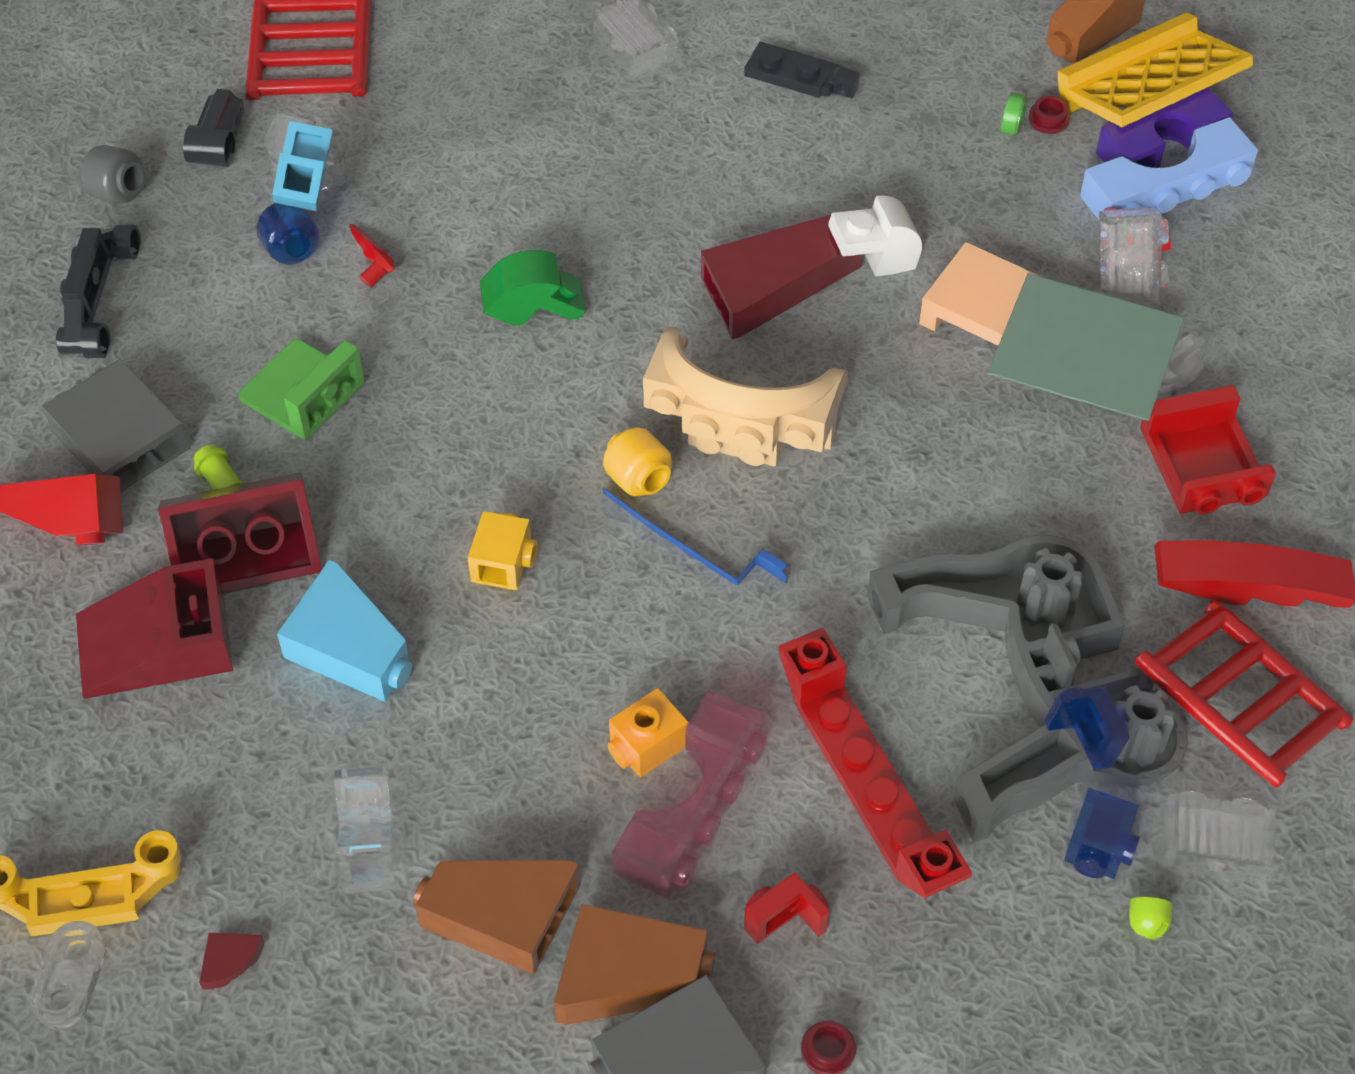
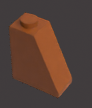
M1066 0L1050 18L1046 45L1049 46L1053 54L1058 57H1064L1073 64L1083 60L1141 21L1145 0Z
M571 860L440 861L431 877L425 876L421 880L414 895L413 904L416 906L420 927L531 974H535L581 886L579 864Z
M581 904L554 1000L556 1023L569 1025L642 1011L705 975L711 981L716 953L707 951L708 930Z

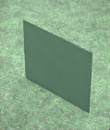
M1027 273L987 374L1149 421L1184 317Z

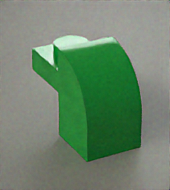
M525 250L513 253L498 261L480 280L483 313L513 326L523 325L539 308L570 320L579 319L586 312L581 279L571 273L558 270L557 257L553 252Z

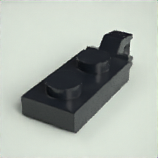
M761 41L758 43L744 69V76L817 98H820V96H830L831 93L853 99L859 85L858 72L840 66L837 63L835 64Z

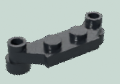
M115 225L114 229H82L78 244L73 247L71 252V265L67 277L62 280L60 285V298L64 305V327H60L56 334V346L60 354H83L85 358H106L111 342L109 328L106 323H93L113 258H137L141 245V236L136 225ZM131 247L135 248L137 251L132 253ZM100 346L105 347L106 350L101 352Z

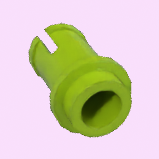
M209 444L200 448L193 457L194 471L200 477H205L213 490L244 484L229 464V455L225 449L218 448L215 444Z

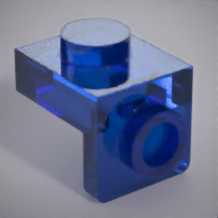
M1074 687L1061 692L1044 720L1049 731L1074 728L1094 770L1111 768L1130 738L1126 721L1119 715L1106 687L1090 689Z

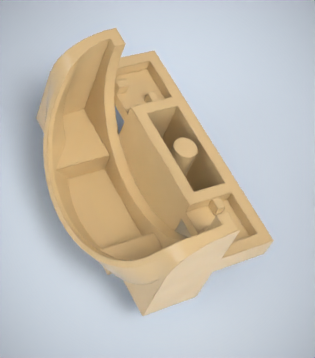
M669 326L664 330L643 377L644 407L653 409L661 414H672L682 417V433L688 434V444L696 446L698 450L706 454L721 452L740 457L743 462L749 465L759 466L764 463L775 467L784 443L790 444L795 448L810 449L818 452H823L824 449H831L836 434L838 408L848 383L847 370L834 367L815 380L790 387L769 388L738 384L711 375L694 365L684 355L688 338L680 336V329Z

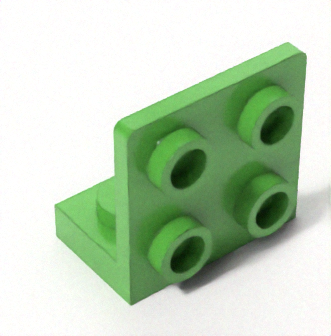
M293 339L238 391L239 401L306 441L365 383L359 348L344 340L331 353L323 354L303 341Z

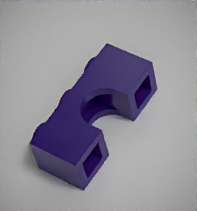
M1207 87L1124 127L1109 121L1106 125L1101 126L1096 154L1104 163L1123 156L1138 165L1160 168L1166 145L1164 140L1176 141L1189 151L1194 130L1229 117L1232 119L1233 112Z

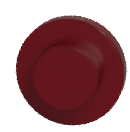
M1044 96L1039 98L1031 107L1028 120L1035 130L1045 134H1056L1068 127L1071 116L1064 100L1056 96Z
M822 1021L812 1025L805 1032L801 1042V1056L806 1066L814 1073L842 1074L854 1062L856 1042L852 1033L842 1024L835 1021Z

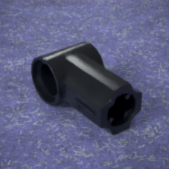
M217 89L213 95L208 96L197 125H189L185 131L183 140L185 161L214 166H230V164L226 163L230 153H235V133L245 111L243 99L236 97L231 90Z

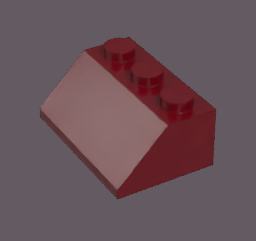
M302 472L160 501L158 512L171 566L213 558L223 593L320 573L322 570Z

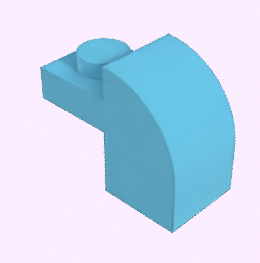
M289 121L284 151L280 153L272 193L273 203L312 211L318 210L325 180L324 175L332 139V129Z

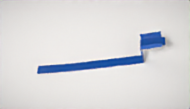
M602 487L604 495L647 527L733 584L739 585L756 565L787 583V575L783 573V570L788 564L766 550L762 549L742 573L735 578L644 518L606 488Z

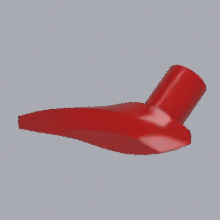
M350 224L349 228L357 243L362 247L364 256L372 263L359 275V278L372 288L386 274L394 271V261L367 233L356 225Z

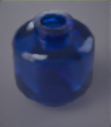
M274 203L261 213L256 224L259 241L270 257L280 264L293 265L301 263L310 258L317 249L319 229L305 209Z

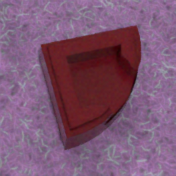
M208 933L199 981L201 988L215 989L229 984V981L244 973L250 966H253L264 946L262 935Z

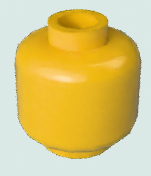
M634 427L619 432L610 439L604 453L603 466L605 472L623 491L630 496L641 497L659 492L668 483L671 476L672 457L670 451L648 430Z

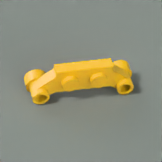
M155 830L143 835L136 843L134 850L136 861L134 863L32 879L21 877L13 861L4 855H0V910L26 923L31 936L139 920V910L167 884L174 882L179 877L181 871V852L173 835L166 831Z

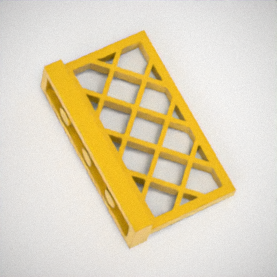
M1186 12L1057 71L1059 98L1066 102L1070 113L1083 107L1120 127H1124L1252 67L1253 55L1199 31L1197 17ZM1152 77H1171V78H1152ZM1122 92H1139V93H1122ZM1117 107H1128V108H1126V109H1124V110H1121V109H1119V108H1117Z

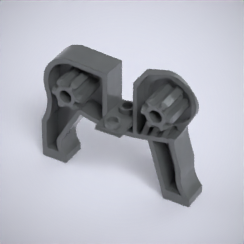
M1036 535L1016 540L1001 549L979 554L938 553L870 571L867 596L883 634L897 631L908 620L923 616L1004 632L1007 655L1015 682L1039 728L958 777L954 801L972 843L987 839L994 828L1006 818L1034 809L1078 782L1093 781L1105 784L1143 786L1164 779L1182 762L1188 746L1185 724L1179 714L1166 703L1168 699L1166 694L1160 689L1152 690L1154 682L1140 668L1073 685L1074 672L1080 660L1118 650L1125 628L1124 621L1098 560L1081 544L1064 537Z

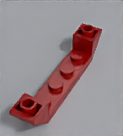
M820 628L779 645L778 651L797 710L896 879L923 898H926L971 878L973 872L948 831L945 829L936 834L932 833L845 689L847 665L825 629Z

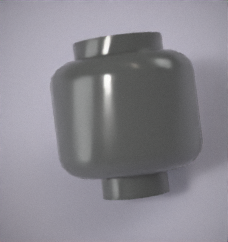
M109 145L96 146L87 153L80 169L81 182L85 191L91 197L112 203L130 202L138 195L145 183V172L140 158L136 153L124 148Z

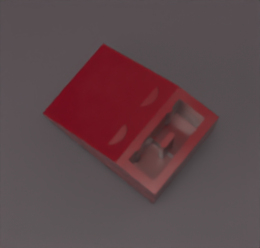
M213 558L163 567L76 613L82 696L84 699L233 671L223 589Z

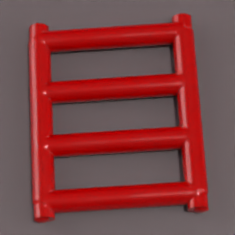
M254 0L245 98L252 101L259 100L260 96L327 93H351L352 96L364 97L368 81L371 0ZM355 10L354 21L267 24L268 13ZM354 37L353 48L265 51L266 40ZM352 65V74L349 77L263 79V68Z
M1213 600L1205 609V616L1153 654L1147 650L1140 653L1135 658L1134 664L1259 776L1266 779L1273 787L1278 788L1288 776L1285 772L1336 727L1341 731L1344 728L1350 727L1354 718L1338 702L1228 608H1225L1217 600ZM1219 629H1222L1243 647L1192 687L1187 685L1168 668ZM1259 661L1281 681L1233 720L1228 721L1207 701ZM1295 695H1298L1320 715L1269 757L1246 735Z

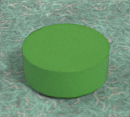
M1015 92L1010 93L1002 119L1001 133L1013 136L1018 135L1027 106L1026 95Z

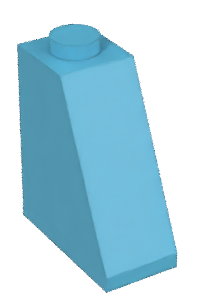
M328 560L277 633L283 657L386 702L394 688L400 690L405 686L411 674L412 664L409 660L406 640L337 563Z

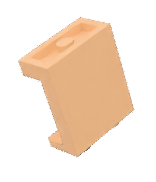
M965 242L924 295L919 324L935 331L941 322L945 320L999 345L1027 273L1037 274Z

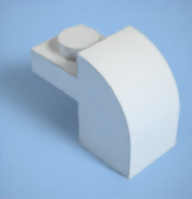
M876 196L872 209L835 212L831 214L828 226L842 256L865 254L875 277L916 269L922 252V240L905 206L898 199L890 196Z

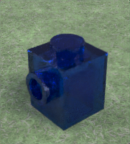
M1088 788L1064 862L1073 864L1075 869L1084 876L1090 878L1106 876L1115 879L1120 863L1131 866L1140 836L1130 833L1139 805Z

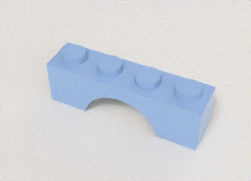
M1229 117L1194 130L1187 160L1178 165L1167 168H1151L1138 165L1121 156L1086 169L1080 197L1101 223H1105L1104 209L1113 207L1124 217L1125 225L1129 227L1138 222L1143 216L1157 211L1159 213H1166L1172 210L1178 203L1192 198L1201 200L1209 196L1213 190L1227 185L1236 187L1243 184L1251 175L1258 149Z

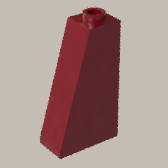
M831 215L701 250V279L732 340L742 337L862 267L863 254L842 256L828 226Z

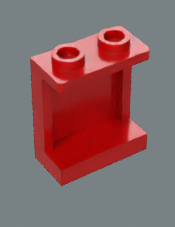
M1234 385L1156 400L1149 421L1142 420L1140 430L1180 514L1196 511L1197 514L1205 515L1216 511L1222 505L1237 502L1245 506L1253 505L1269 494L1276 472L1271 464L1259 465L1235 417L1240 397Z

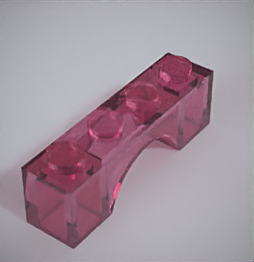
M708 690L685 729V752L694 760L702 774L698 787L691 796L676 806L663 810H637L612 851L614 874L666 899L671 897L677 885L683 888L688 885L698 861L693 856L701 843L707 846L712 843L721 823V817L717 816L724 802L732 805L736 801L745 779L741 775L747 762L756 764L765 749L767 736L762 735L763 713Z

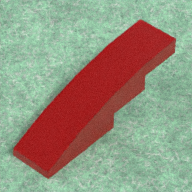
M1182 540L1158 541L1154 545L1158 586L1217 600L1218 602L1230 605H1246L1252 598L1281 606H1298L1305 599L1340 608H1350L1355 603V580L1351 560L1307 550L1257 543Z

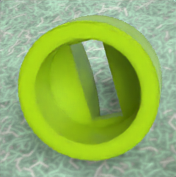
M1154 897L1131 898L1129 919L1132 929L1138 935L1154 940L1163 937L1169 930L1172 922L1173 903Z

